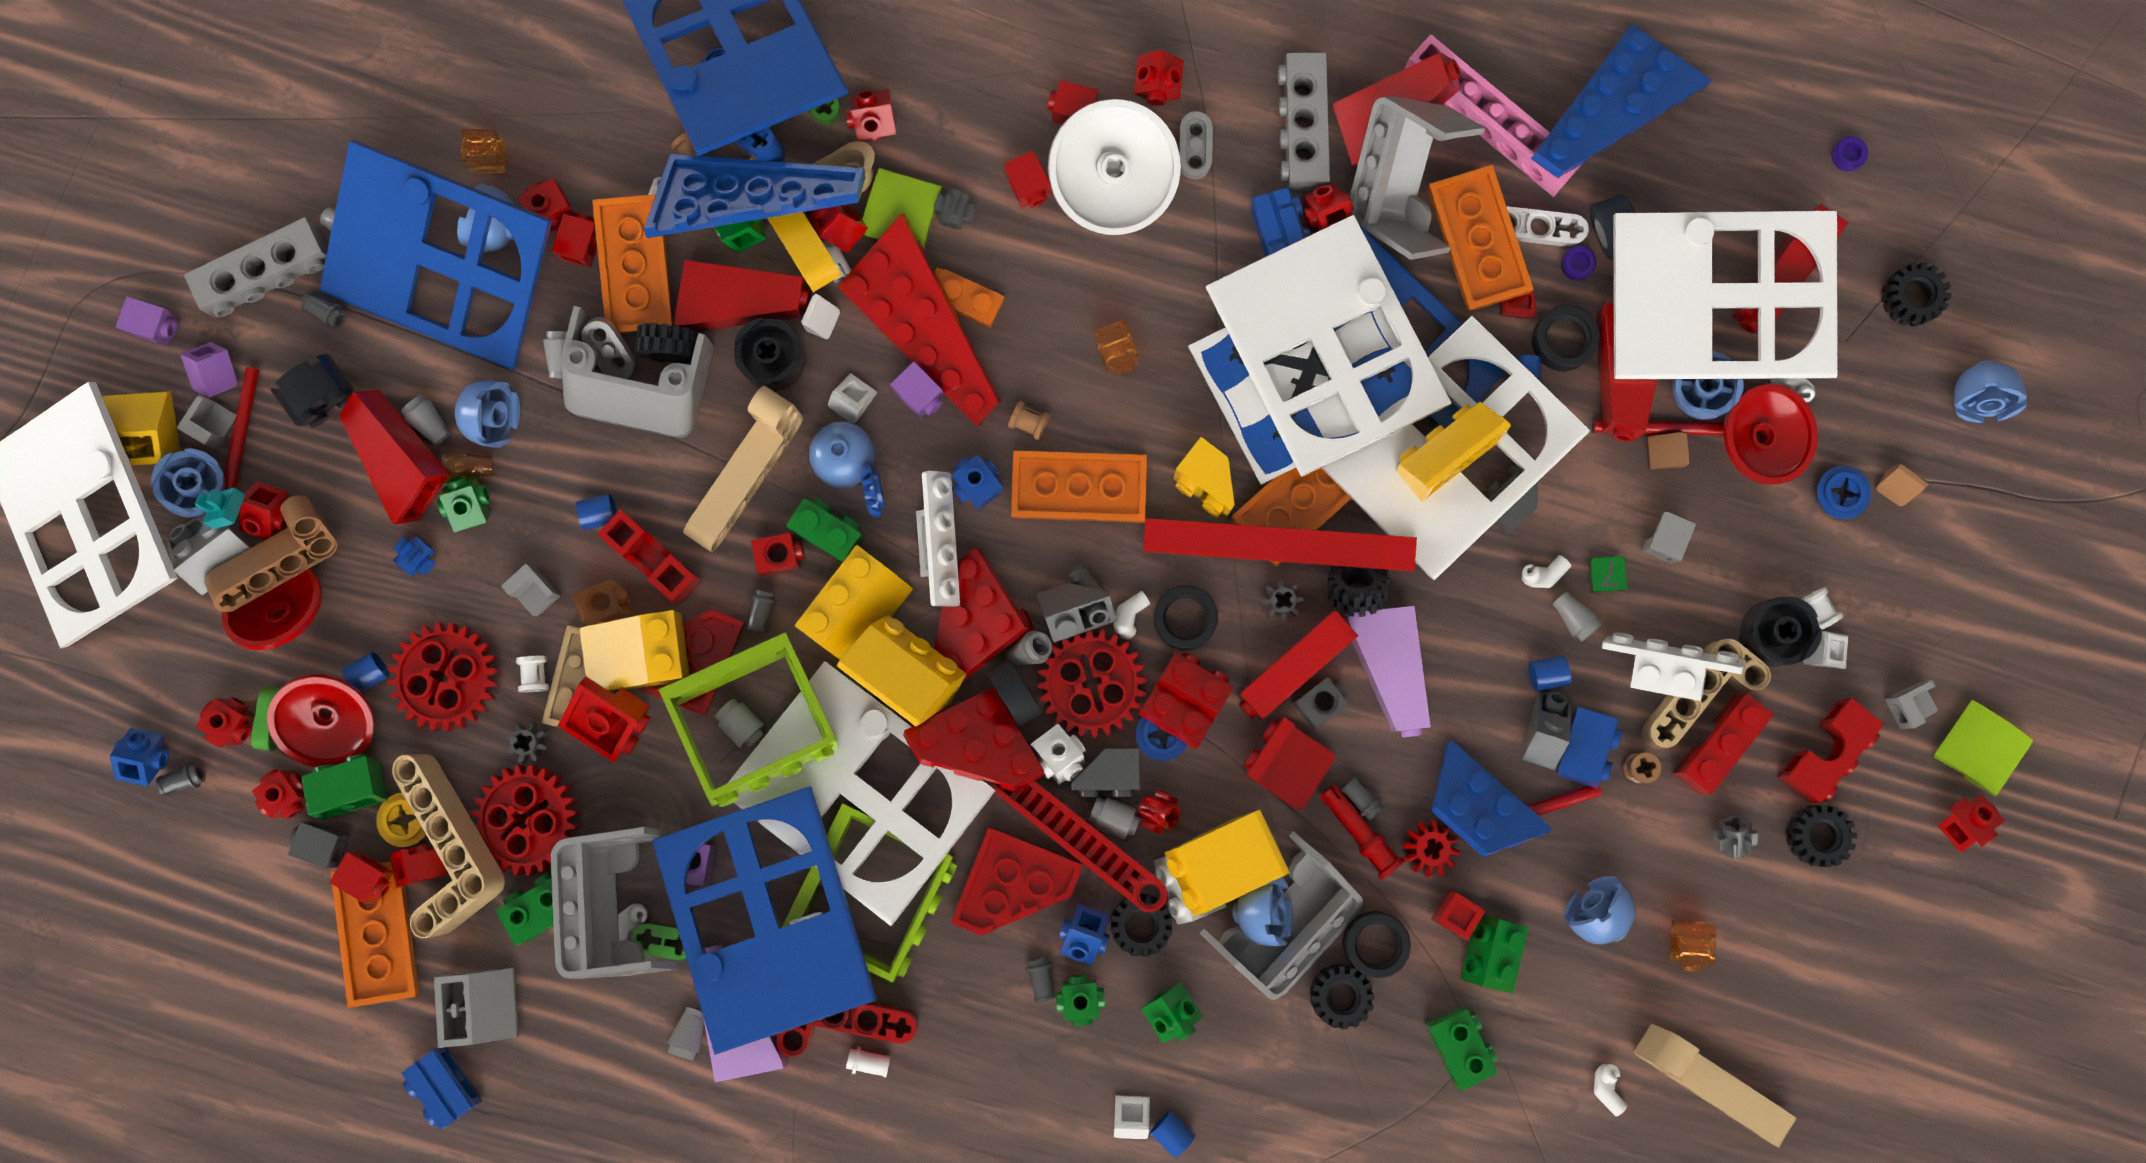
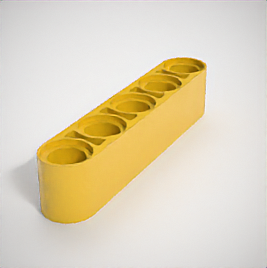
M803 212L767 218L812 292L842 276Z

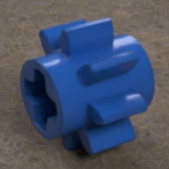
M417 535L411 541L403 536L393 547L398 554L393 561L412 577L418 571L426 575L436 565L431 559V556L436 551Z

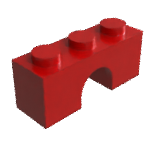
M621 509L597 534L621 557L639 569L647 577V580L673 603L681 605L702 582L694 572L634 518Z
M1748 693L1733 695L1714 719L1717 726L1710 736L1699 746L1692 747L1673 774L1698 794L1712 795L1774 714Z
M1853 698L1839 699L1819 724L1832 738L1833 749L1831 754L1822 760L1810 750L1797 751L1777 777L1807 802H1827L1837 792L1838 786L1836 784L1843 775H1849L1858 766L1859 760L1857 758L1863 750L1870 749L1880 738L1878 732L1884 723Z

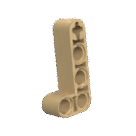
M1734 639L1711 642L1705 647L1703 653L1717 655L1719 648L1723 646L1728 652L1739 655L1738 659L1746 661L1743 673L1736 674L1707 668L1706 676L1708 677L1709 684L1703 690L1701 701L1667 695L1645 722L1641 733L1643 741L1648 746L1658 749L1675 746L1726 682L1741 692L1762 690L1771 681L1769 667ZM1747 668H1751L1755 672L1756 680L1753 685L1749 684L1745 679ZM1680 698L1684 699L1688 705V711L1684 716L1680 715L1676 709V703ZM1657 727H1665L1662 732L1666 737L1665 739H1658L1660 732L1657 730Z

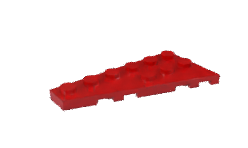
M900 214L841 282L838 288L912 362H915L976 426H979L1002 401L984 366H981L972 348V342L968 335H965L958 321L959 317L936 272L932 271L920 241H917L906 214Z

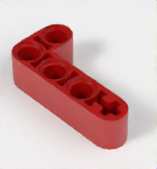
M870 1002L844 1011L843 1019L839 1021L826 1017L778 1033L777 1046L780 1052L788 1057L801 1055L810 1046L815 1026L893 1043H906L917 1033L919 1019L912 1010ZM865 1010L873 1011L878 1018L877 1025L874 1027L864 1026L860 1020L861 1012ZM886 1013L890 1014L888 1022L898 1023L901 1018H905L906 1025L911 1026V1029H907L904 1034L899 1033L898 1026L890 1024L886 1027V1031L881 1030L886 1020ZM795 1030L802 1035L803 1044L801 1047L794 1048L788 1044L786 1039L788 1031Z

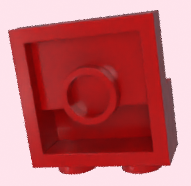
M1176 652L1140 710L1139 715L1194 749H1197L1234 687L1228 684L1229 679L1222 672L1213 670L1210 673L1200 667V661L1194 655L1189 653L1180 655Z
M585 676L578 684L558 727L615 763L623 753L629 755L639 742L640 738L635 733L640 735L651 720V717L646 714L650 706L622 687L614 695Z

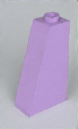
M1415 606L1376 610V613L1372 615L1369 611H1366L1364 617H1359V612L1354 613V616H1348L1347 613L1343 616V619L1359 635L1352 643L1391 732L1401 731L1402 738L1422 735L1421 729L1429 728L1431 725Z
M722 944L705 947V952L709 953L721 949ZM704 1020L715 1082L783 1069L788 1064L787 1056L783 1055L778 1049L776 1035L714 1055Z

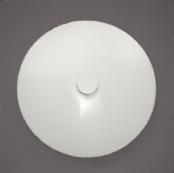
M1112 99L1095 102L1072 114L1055 135L1048 157L1049 183L1061 209L1080 226L1107 235L1132 233L1154 222L1163 214L1173 200L1180 179L1181 164L1179 150L1168 126L1150 109L1127 100Z

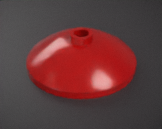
M1763 384L1744 391L1740 400L1726 414L1723 437L1727 454L1733 465L1742 475L1760 484L1777 485L1794 480L1808 468L1817 449L1818 429L1811 408L1798 393L1782 385ZM1756 432H1758L1760 435L1759 442L1756 438Z
M307 569L242 607L230 612H222V626L226 635L236 645L248 650L272 649L292 641L302 634L316 617L323 596L321 583L310 569Z
M322 674L301 676L283 685L273 697L267 713L268 729L279 749L291 759L311 767L326 764L338 765L346 762L345 759L349 756L362 754L368 747L375 728L373 710L366 697L352 684L340 678ZM321 708H327L332 713H325Z

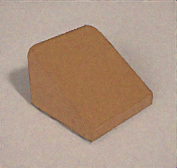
M1687 432L1647 437L1649 470L1680 469L1689 465Z
M1900 464L1887 469L1875 489L1896 505L1902 507L1928 486V483L1908 467Z

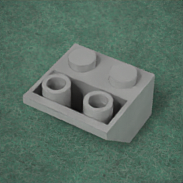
M205 515L194 517L185 525L180 524L170 532L169 537L166 538L175 573L201 595L208 592L204 584V578L207 573L254 547L252 537L248 533L240 531L237 518L232 525L213 529L202 523Z
M515 967L448 973L434 977L438 1048L474 1045L519 1036Z

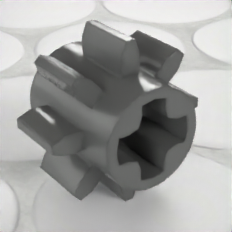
M948 189L946 197L938 194L934 205V213L940 215L938 222L943 226L956 230H961L964 222L971 224L976 211L974 209L975 205L970 204L971 196L956 189Z
M1280 580L1277 590L1270 586L1265 589L1270 597L1269 599L1262 600L1261 605L1269 606L1271 611L1267 615L1268 618L1274 614L1280 615V621L1284 623L1287 619V613L1290 612L1295 617L1299 615L1298 610L1294 607L1296 604L1302 603L1304 598H1296L1294 592L1298 587L1297 585L1289 589L1285 587L1284 581ZM1285 594L1289 597L1287 604L1290 607L1283 606L1279 609L1275 605L1278 601L1275 595L1281 597Z
M529 722L527 730L521 724H515L516 732L512 736H505V739L510 741L511 746L506 753L518 754V763H526L528 755L533 761H541L539 753L542 750L550 749L544 741L548 731L537 732V723ZM525 737H532L533 739L529 743L530 749L523 748L522 746L526 742Z
M1732 815L1724 820L1720 819L1719 828H1713V842L1718 843L1719 852H1723L1731 858H1741L1746 854H1752V846H1756L1758 842V831L1752 830L1751 821L1748 822L1744 817Z

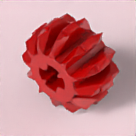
M1431 819L1428 829L1423 821H1418L1416 824L1419 834L1412 829H1407L1406 834L1413 839L1412 843L1401 842V847L1411 849V853L1405 854L1403 860L1405 862L1415 860L1411 871L1417 873L1423 867L1424 877L1430 878L1433 868L1438 876H1444L1443 863L1449 868L1456 866L1454 861L1449 859L1450 854L1459 856L1461 851L1451 848L1450 845L1459 841V838L1455 835L1446 838L1451 828L1445 824L1438 830L1437 820ZM1428 840H1430V843H1437L1438 848L1433 850L1435 855L1433 857L1430 854H1424L1423 849L1428 847Z

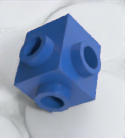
M978 455L973 459L967 456L953 468L956 472L951 476L956 484L952 486V490L963 503L969 500L977 511L1004 492L1003 486L996 478L1000 473L989 459L983 462ZM974 478L981 479L977 484L970 483Z
M130 727L124 737L116 742L112 753L109 755L114 778L120 781L148 786L159 770L165 768L169 759V751L166 750L163 734Z
M1077 904L1072 920L1065 919L1058 938L1064 940L1060 954L1076 961L1093 965L1097 953L1104 954L1110 935L1106 934L1105 930L1110 915Z

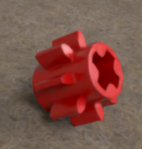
M1159 789L1156 790L1155 796H1145L1138 808V814L1143 819L1141 826L1159 835L1163 834L1164 828L1167 830L1173 829L1178 824L1181 815L1180 808L1176 806L1178 799Z

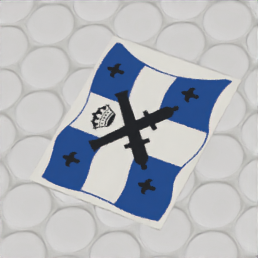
M1381 307L1333 329L1353 368L1400 346ZM1226 327L1189 345L1190 352L1260 485L1296 468ZM1311 340L1264 362L1283 402L1331 380ZM1408 359L1361 381L1381 422L1392 416L1403 405L1409 395L1412 384V372ZM1338 393L1291 415L1292 420L1301 429L1317 437L1336 439L1358 433Z

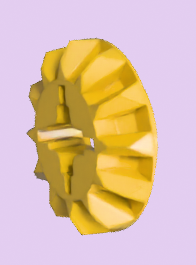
M403 793L394 794L388 798V801L383 802L376 817L377 829L381 837L389 844L397 847L413 846L425 839L426 835L417 818L408 823L409 828L407 830L405 825L392 823L402 817L403 810H405L406 815H415Z

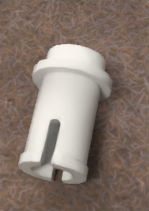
M823 241V245L842 274L834 282L842 281L841 278L845 279L852 269H850L838 247Z
M860 1046L857 1049L850 1048L846 1069L852 1070V1074L859 1071L886 1078L891 1056L862 1051Z

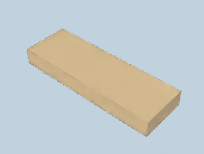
M570 625L566 627L542 719L543 724L558 727L578 684L586 676L581 634L578 627Z

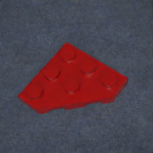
M976 547L957 561L960 605L955 607L942 606L934 650L942 656L953 660L957 667L966 673L963 681L1030 630V627L981 549Z
M710 610L699 617L683 623L689 675L732 657L746 623L715 610ZM672 683L636 689L662 699L658 689ZM719 687L678 706L707 716Z
M993 687L927 719L917 727L914 725L904 730L903 736L918 762L932 768L938 766L954 771L953 774L977 781L983 779L1000 784L1001 788L1015 791L1042 777L1045 772Z
M988 827L951 924L983 936L1055 903L1068 899L1072 896L1083 864Z

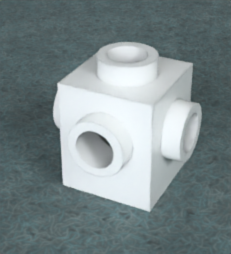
M1059 724L1055 725L1031 744L1034 755L1045 771L1044 777L1046 779L1053 777L1059 785L1065 780L1072 781L1083 771V766L1086 765L1083 752L1086 750L1083 744L1074 734L1069 737Z

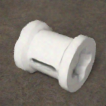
M1826 587L1818 589L1802 598L1816 611L1818 615L1816 618L1821 630L1844 617L1842 612H1837L1827 596L1829 591Z
M547 656L516 658V664L520 665L521 685L518 686V692L528 693L549 690V684L545 683L544 663L547 662Z

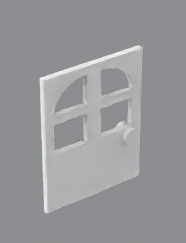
M1837 211L1615 213L1613 215L1614 379L1837 378ZM1714 231H1758V283H1712V237ZM1774 231L1785 232L1796 237L1809 249L1816 261L1820 282L1775 283ZM1758 308V361H1712V309ZM1775 308H1820L1817 329L1807 346L1789 359L1775 361Z
M1354 215L1206 286L1301 477L1451 405L1443 385ZM1381 307L1400 346L1353 368L1333 329ZM1311 340L1331 380L1283 402L1264 362ZM1408 359L1412 372V384L1409 395L1403 405L1392 416L1381 422L1361 381ZM1338 393L1358 433L1336 439L1317 437L1301 429L1292 420L1291 415Z
M1473 316L1441 344L1428 359L1449 399L1459 409L1467 404L1472 408L1477 403L1442 370L1448 364L1464 359L1483 360L1502 368L1511 375L1483 404L1503 417L1527 393L1534 398L1543 414L1546 427L1545 443L1536 460L1506 433L1503 439L1496 445L1523 472L1492 502L1461 472L1421 502L1396 471L1401 463L1399 457L1414 445L1419 449L1428 442L1425 436L1412 424L1321 467L1387 535L1417 537L1415 563L1433 580L1442 574L1590 432L1561 401Z
M96 382L85 383L0 441V503L60 648L70 646L178 579ZM114 480L130 519L102 537H99L84 498ZM62 514L77 553L48 571L33 532ZM137 535L139 543L137 570L129 586L122 592L107 553ZM83 568L100 608L90 612L80 611L68 605L55 588L56 585Z
M824 661L809 680V683L837 740L838 749L833 750L834 755L824 761L816 763L815 760L801 765L803 769L792 776L783 777V775L771 779V784L762 790L752 792L749 789L739 794V799L733 803L739 808L745 809L812 786L821 818L840 794L865 812L876 822L842 865L836 860L834 861L843 889L892 926L987 803L995 789L983 780L977 781L953 774L954 771L938 766L932 768L920 764L890 802L860 779L856 773L881 741L886 739L890 733L909 746L903 734L904 730L911 726ZM801 692L728 783L823 739ZM936 768L947 779L952 794L950 819L940 838H937L903 812ZM777 820L757 821L799 855L812 851L807 839L793 826ZM887 831L924 858L908 874L892 881L870 882L854 875Z

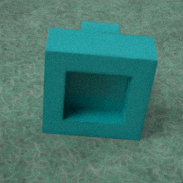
M235 488L220 492L212 489L209 491L208 496L202 492L199 493L195 506L207 511L202 523L213 529L234 524L245 494Z

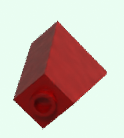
M1437 53L1332 104L1352 166H1358L1375 101L1382 97L1396 96L1443 105L1461 90L1458 80L1461 77V71L1455 59Z
M1820 203L1811 211L1831 210ZM1837 215V238L1849 223L1839 215ZM1790 234L1787 235L1774 254L1775 283H1804L1817 266L1809 249L1799 239ZM1737 308L1731 317L1738 321V325L1743 330L1758 334V308ZM1775 308V320L1784 308Z
M684 260L674 325L698 332L746 325L750 321L760 318L779 320L799 318L803 315V309L807 308L810 303L811 289L807 288L804 278L799 276Z
M1606 302L1596 317L1600 332L1598 361L1603 432L1612 434L1616 440L1631 442L1633 440L1636 441L1646 432L1658 379H1614V304Z
M380 390L353 392L347 398L346 405L339 417L391 522L396 525L419 521L450 473Z
M1336 610L1333 611L1240 692L1238 696L1242 701L1238 705L1251 719L1255 716L1259 720L1264 719L1359 635Z

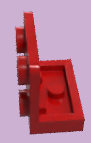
M1283 717L1278 722L1272 720L1262 735L1266 741L1259 751L1254 748L1244 763V766L1248 768L1244 776L1293 808L1301 810L1306 806L1335 760V755L1332 751L1296 729L1294 723Z

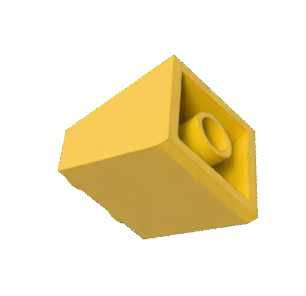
M1260 809L1231 819L1164 852L1167 858L1168 870L1176 878L1182 890V900L1185 906L1191 910L1193 916L1211 911L1290 873Z

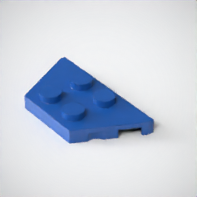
M1451 740L1445 746L1443 751L1445 756L1442 769L1439 771L1437 779L1438 788L1433 798L1431 811L1482 857L1497 853L1504 848L1518 846L1524 841L1536 837H1544L1551 831L1552 828L1456 743Z

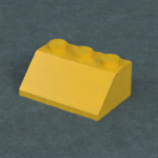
M1481 402L1472 408L1467 404L1452 416L1455 420L1446 428L1440 425L1425 437L1428 440L1425 445L1419 449L1414 445L1399 457L1401 463L1396 471L1421 502H1423L1499 443L1511 427L1510 423Z
M856 545L794 626L835 657L841 659L870 624L887 615L892 618L914 589Z
M889 615L870 624L837 664L838 668L916 727L951 704L966 676V673L958 668L953 660L942 656L926 640L918 638L906 629L899 620L891 618Z

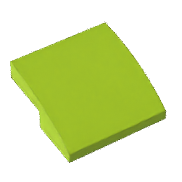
M879 168L862 219L868 227L863 235L879 240L900 214H906L917 241H920L923 249H925L931 222L936 215L934 213V205L938 194L941 195L943 186Z
M1971 700L1934 754V758L1965 775V780L1996 797L2034 740L1996 713Z

